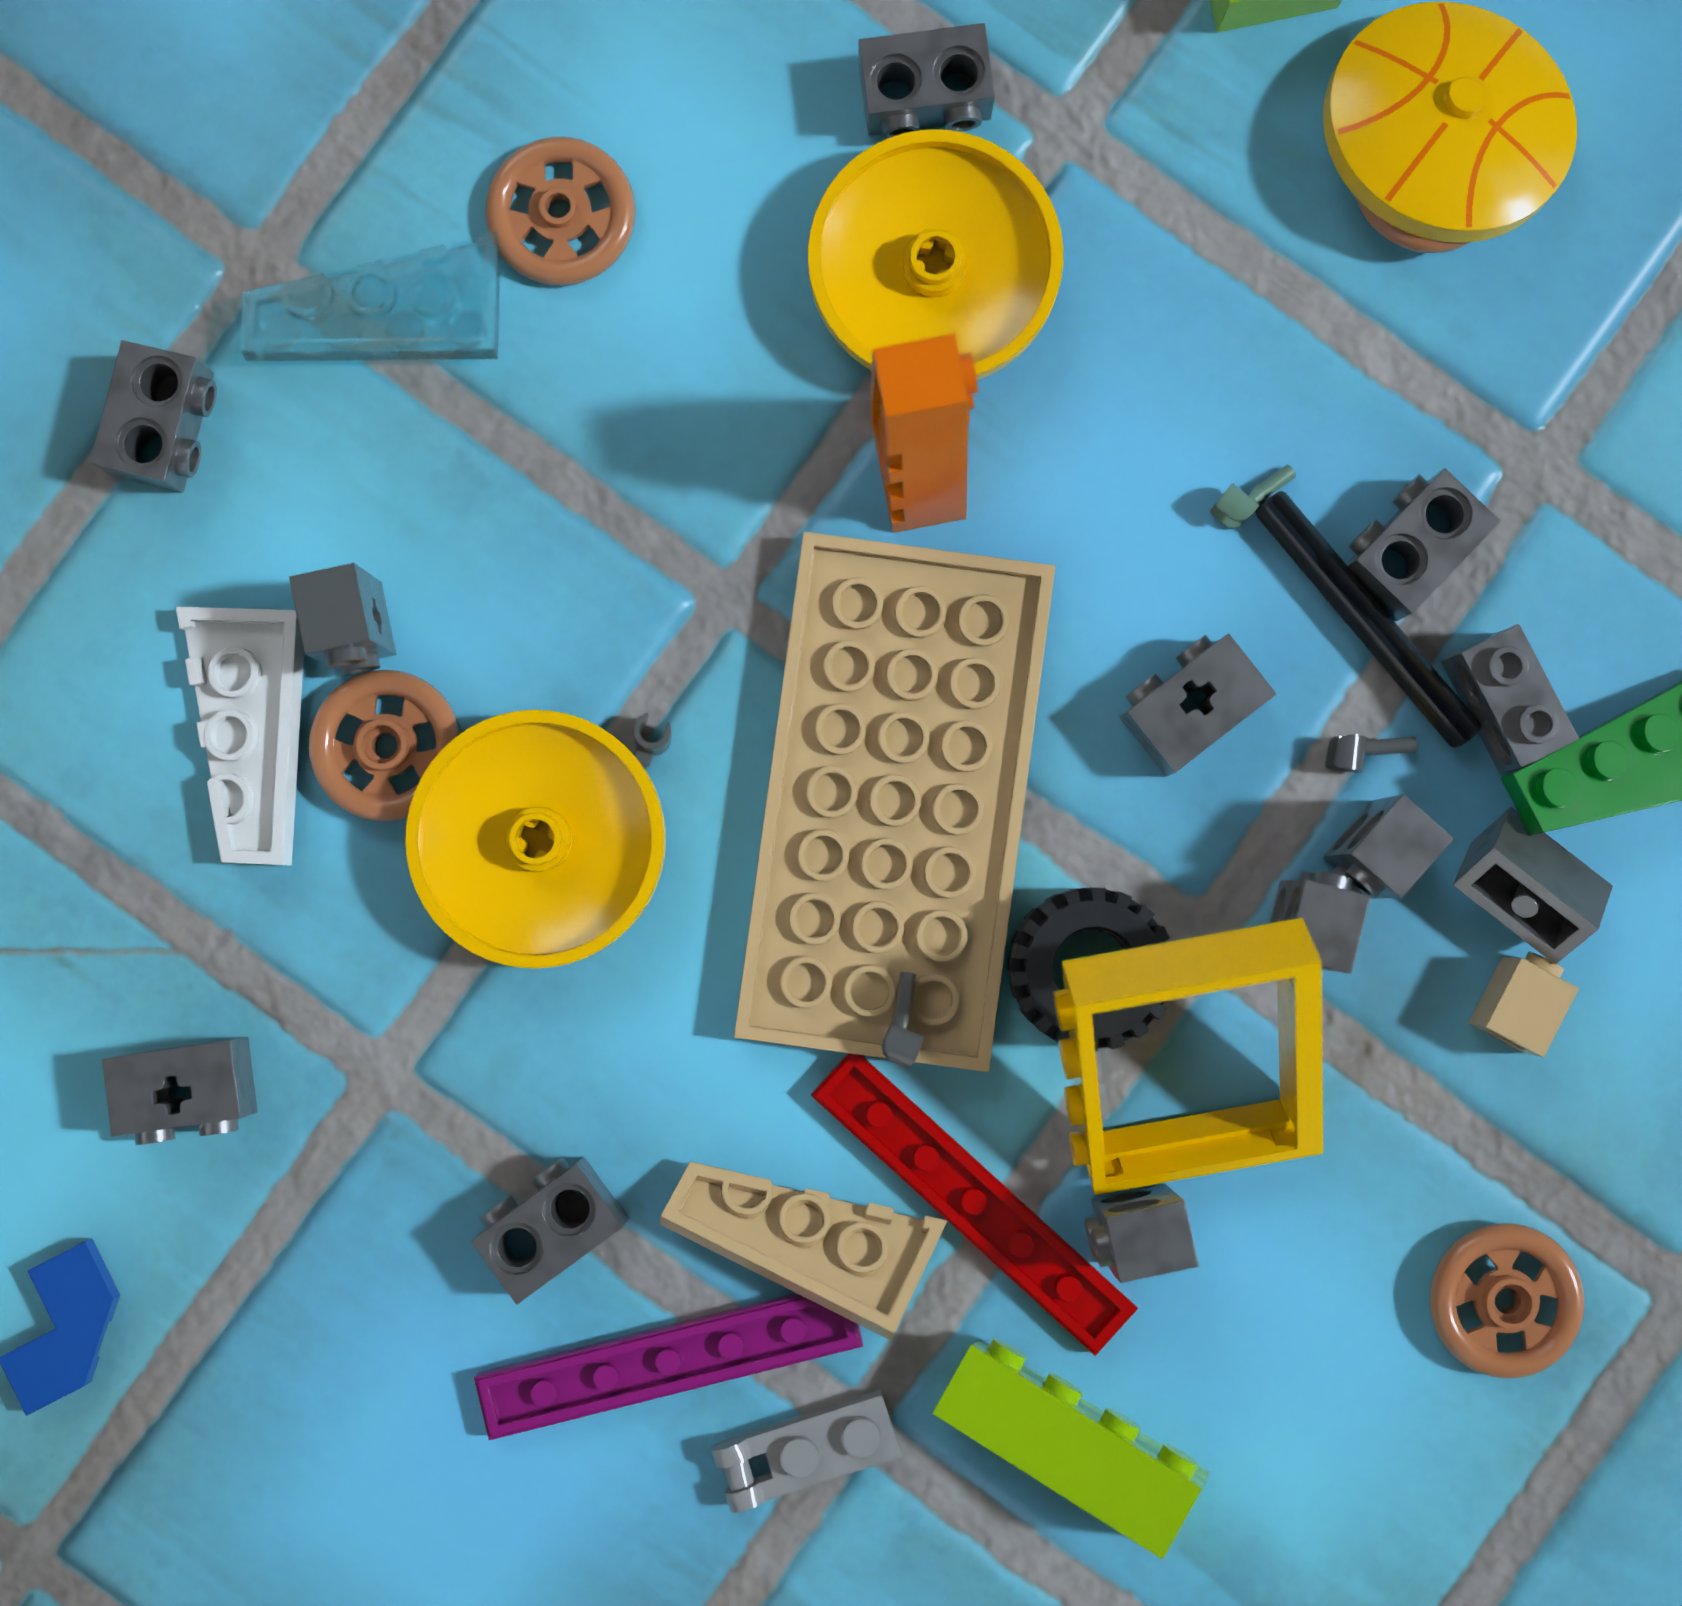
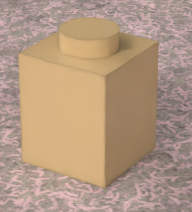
M1528 952L1525 959L1502 956L1468 1024L1525 1054L1544 1057L1579 988L1561 979L1564 968L1558 964L1555 965L1543 956Z

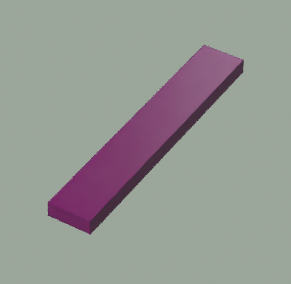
M794 1293L479 1372L475 1375L474 1381L488 1439L493 1440L863 1347V1339L859 1324Z

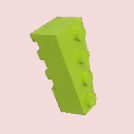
M993 1338L990 1345L981 1340L971 1344L932 1414L1163 1560L1202 1491L1209 1472L1175 1447L1165 1443L1162 1445L1139 1432L1141 1428L1122 1414L1110 1408H1106L1103 1411L1081 1398L1083 1392L1062 1377L1049 1373L1047 1378L1024 1366L1027 1357L1007 1343Z

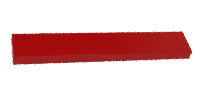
M847 1053L811 1093V1096L1094 1356L1101 1351L1136 1312L1138 1307L863 1055Z

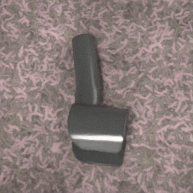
M648 713L639 716L633 727L634 741L637 747L634 755L645 770L650 766L654 756L666 752L672 739L669 722L661 740L650 743L641 737V733L649 719Z
M1357 734L1335 736L1328 744L1325 766L1328 769L1362 773L1365 754L1375 756L1413 753L1417 750V740L1415 737L1368 739Z
M900 972L895 1013H893L892 1022L882 1042V1052L888 1060L908 1068L914 1064L925 1036L906 1028L911 1017L916 974Z

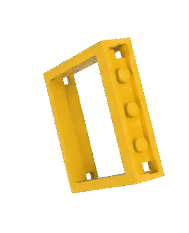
M1303 918L1062 961L1065 989L1053 991L1060 1030H1069L1070 1038L1059 1040V1051L1066 1080L1074 1079L1075 1084L1064 1087L1067 1114L1071 1126L1079 1125V1131L1069 1133V1143L1074 1165L1086 1164L1094 1195L1323 1154L1322 961ZM1277 980L1280 1099L1103 1131L1092 1014Z

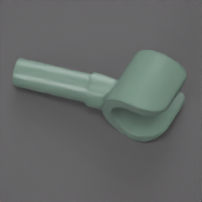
M1286 465L1257 485L1249 495L1232 483L1211 508L1210 513L1228 528L1238 529L1256 511L1259 505L1265 502L1266 498L1296 477V473L1291 466Z

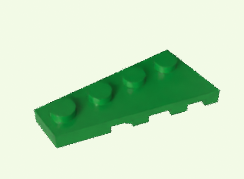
M1682 681L1578 736L1579 740L1501 778L1530 836L1682 801Z

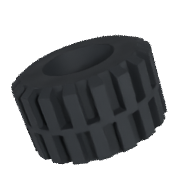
M1095 887L1070 889L1063 893L1054 894L1045 899V902L1040 906L1033 908L1024 917L1025 921L1021 928L1015 931L1011 941L1013 943L1011 956H1008L1007 970L1010 971L1011 978L1009 986L1012 996L1016 998L1020 1006L1019 1010L1025 1018L1039 1031L1058 1043L1059 1040L1070 1038L1069 1030H1060L1053 991L1059 990L1053 977V961L1059 946L1066 938L1082 930H1098L1112 936L1120 944L1122 950L1165 943L1166 940L1170 939L1165 927L1158 925L1153 919L1155 914L1146 905H1140L1133 901L1130 895L1120 891ZM1164 1001L1092 1014L1095 1051H1098V1048L1106 1047L1113 1050L1126 1046L1125 1041L1132 1037L1138 1039L1150 1031L1147 1028L1148 1024L1154 1018L1160 1020L1167 1009V1007L1163 1006Z

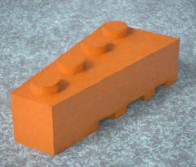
M955 333L872 349L869 413L893 533L966 519L969 410L974 409L973 395L978 394V385L972 355L970 352L959 354Z

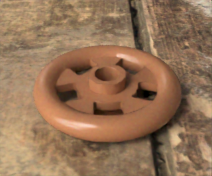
M549 137L533 141L521 147L510 155L497 170L486 198V224L495 249L502 259L519 274L547 285L565 286L579 284L595 278L606 271L624 251L634 226V196L625 173L605 151L580 139ZM552 163L572 164V180L558 178L546 181L545 165ZM602 183L608 195L610 206L592 212L590 200L584 190ZM518 186L535 190L530 198L527 214L510 210L512 198ZM557 200H565L571 205L568 214L561 218H555L548 214L550 205ZM587 228H591L600 241L590 251L578 257L569 245V242L580 237ZM533 229L544 239L553 242L544 257L534 254L522 244Z
M395 670L366 672L338 686L329 694L318 709L309 737L311 765L321 788L334 803L345 811L357 817L373 821L387 822L406 819L417 785L404 793L397 794L390 781V777L402 774L413 765L421 779L429 764L438 753L460 734V729L456 716L447 700L425 680L415 675ZM392 695L404 698L402 716L398 717L392 714L377 715L378 696ZM347 713L361 719L363 722L355 733L353 745H348L335 739L338 727ZM430 722L435 734L436 749L418 752V740L413 727L414 725ZM391 734L397 741L396 752L388 758H382L377 752V742L382 736ZM354 760H357L358 764L366 772L374 775V779L363 791L351 784L343 775Z
M1499 1223L1472 1230L1448 1248L1439 1261L1432 1278L1430 1310L1435 1329L1442 1343L1462 1364L1476 1372L1491 1377L1521 1378L1534 1375L1552 1366L1572 1346L1583 1320L1584 1291L1577 1268L1566 1251L1556 1241L1541 1231L1528 1226ZM1521 1251L1533 1256L1543 1264L1534 1280L1512 1268ZM1486 1254L1495 1265V1269L1484 1274L1475 1285L1465 1274V1271L1477 1258ZM1510 1288L1514 1294L1512 1305L1505 1310H1498L1495 1305L1497 1293L1502 1289ZM1541 1295L1557 1298V1311L1551 1326L1534 1321L1539 1311ZM1473 1300L1475 1312L1482 1321V1324L1465 1331L1459 1320L1456 1307ZM1522 1331L1523 1350L1516 1352L1497 1351L1496 1334L1498 1332L1511 1334Z

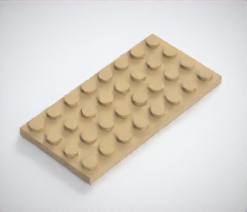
M803 531L734 1038L886 1058L882 1052V1042L892 1022L893 1013H895L900 972H909L916 974L911 1017L906 1028L925 1036L915 1062L989 1072L1056 565Z

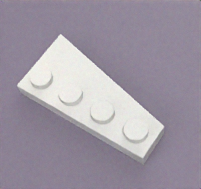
M176 607L179 629L185 630L190 658L185 659L189 685L195 687L201 721L196 722L200 747L206 748L211 779L207 781L221 862L292 866L304 648L296 610Z

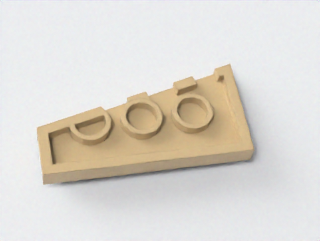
M690 1161L660 1216V1225L892 1340L947 1220L926 1215L924 1220L893 1213L894 1208L869 1202L867 1206L832 1199L830 1198V1193L805 1188L804 1192L772 1185L769 1179Z

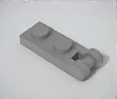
M882 1389L729 1438L711 1448L717 1469H724L729 1488L724 1493L732 1513L743 1512L755 1508L767 1500L902 1457ZM765 1453L771 1473L753 1478L748 1460Z

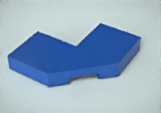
M89 1239L27 1271L55 1329L0 1357V1364L26 1416L84 1387L92 1381L99 1360L98 1353L108 1323L113 1319L120 1298L119 1291L93 1239Z

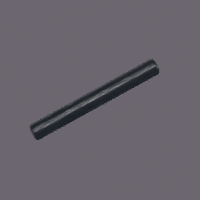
M1279 491L1261 504L1256 511L1257 518L1449 746L1456 748L1470 741L1481 729L1480 722L1285 492Z

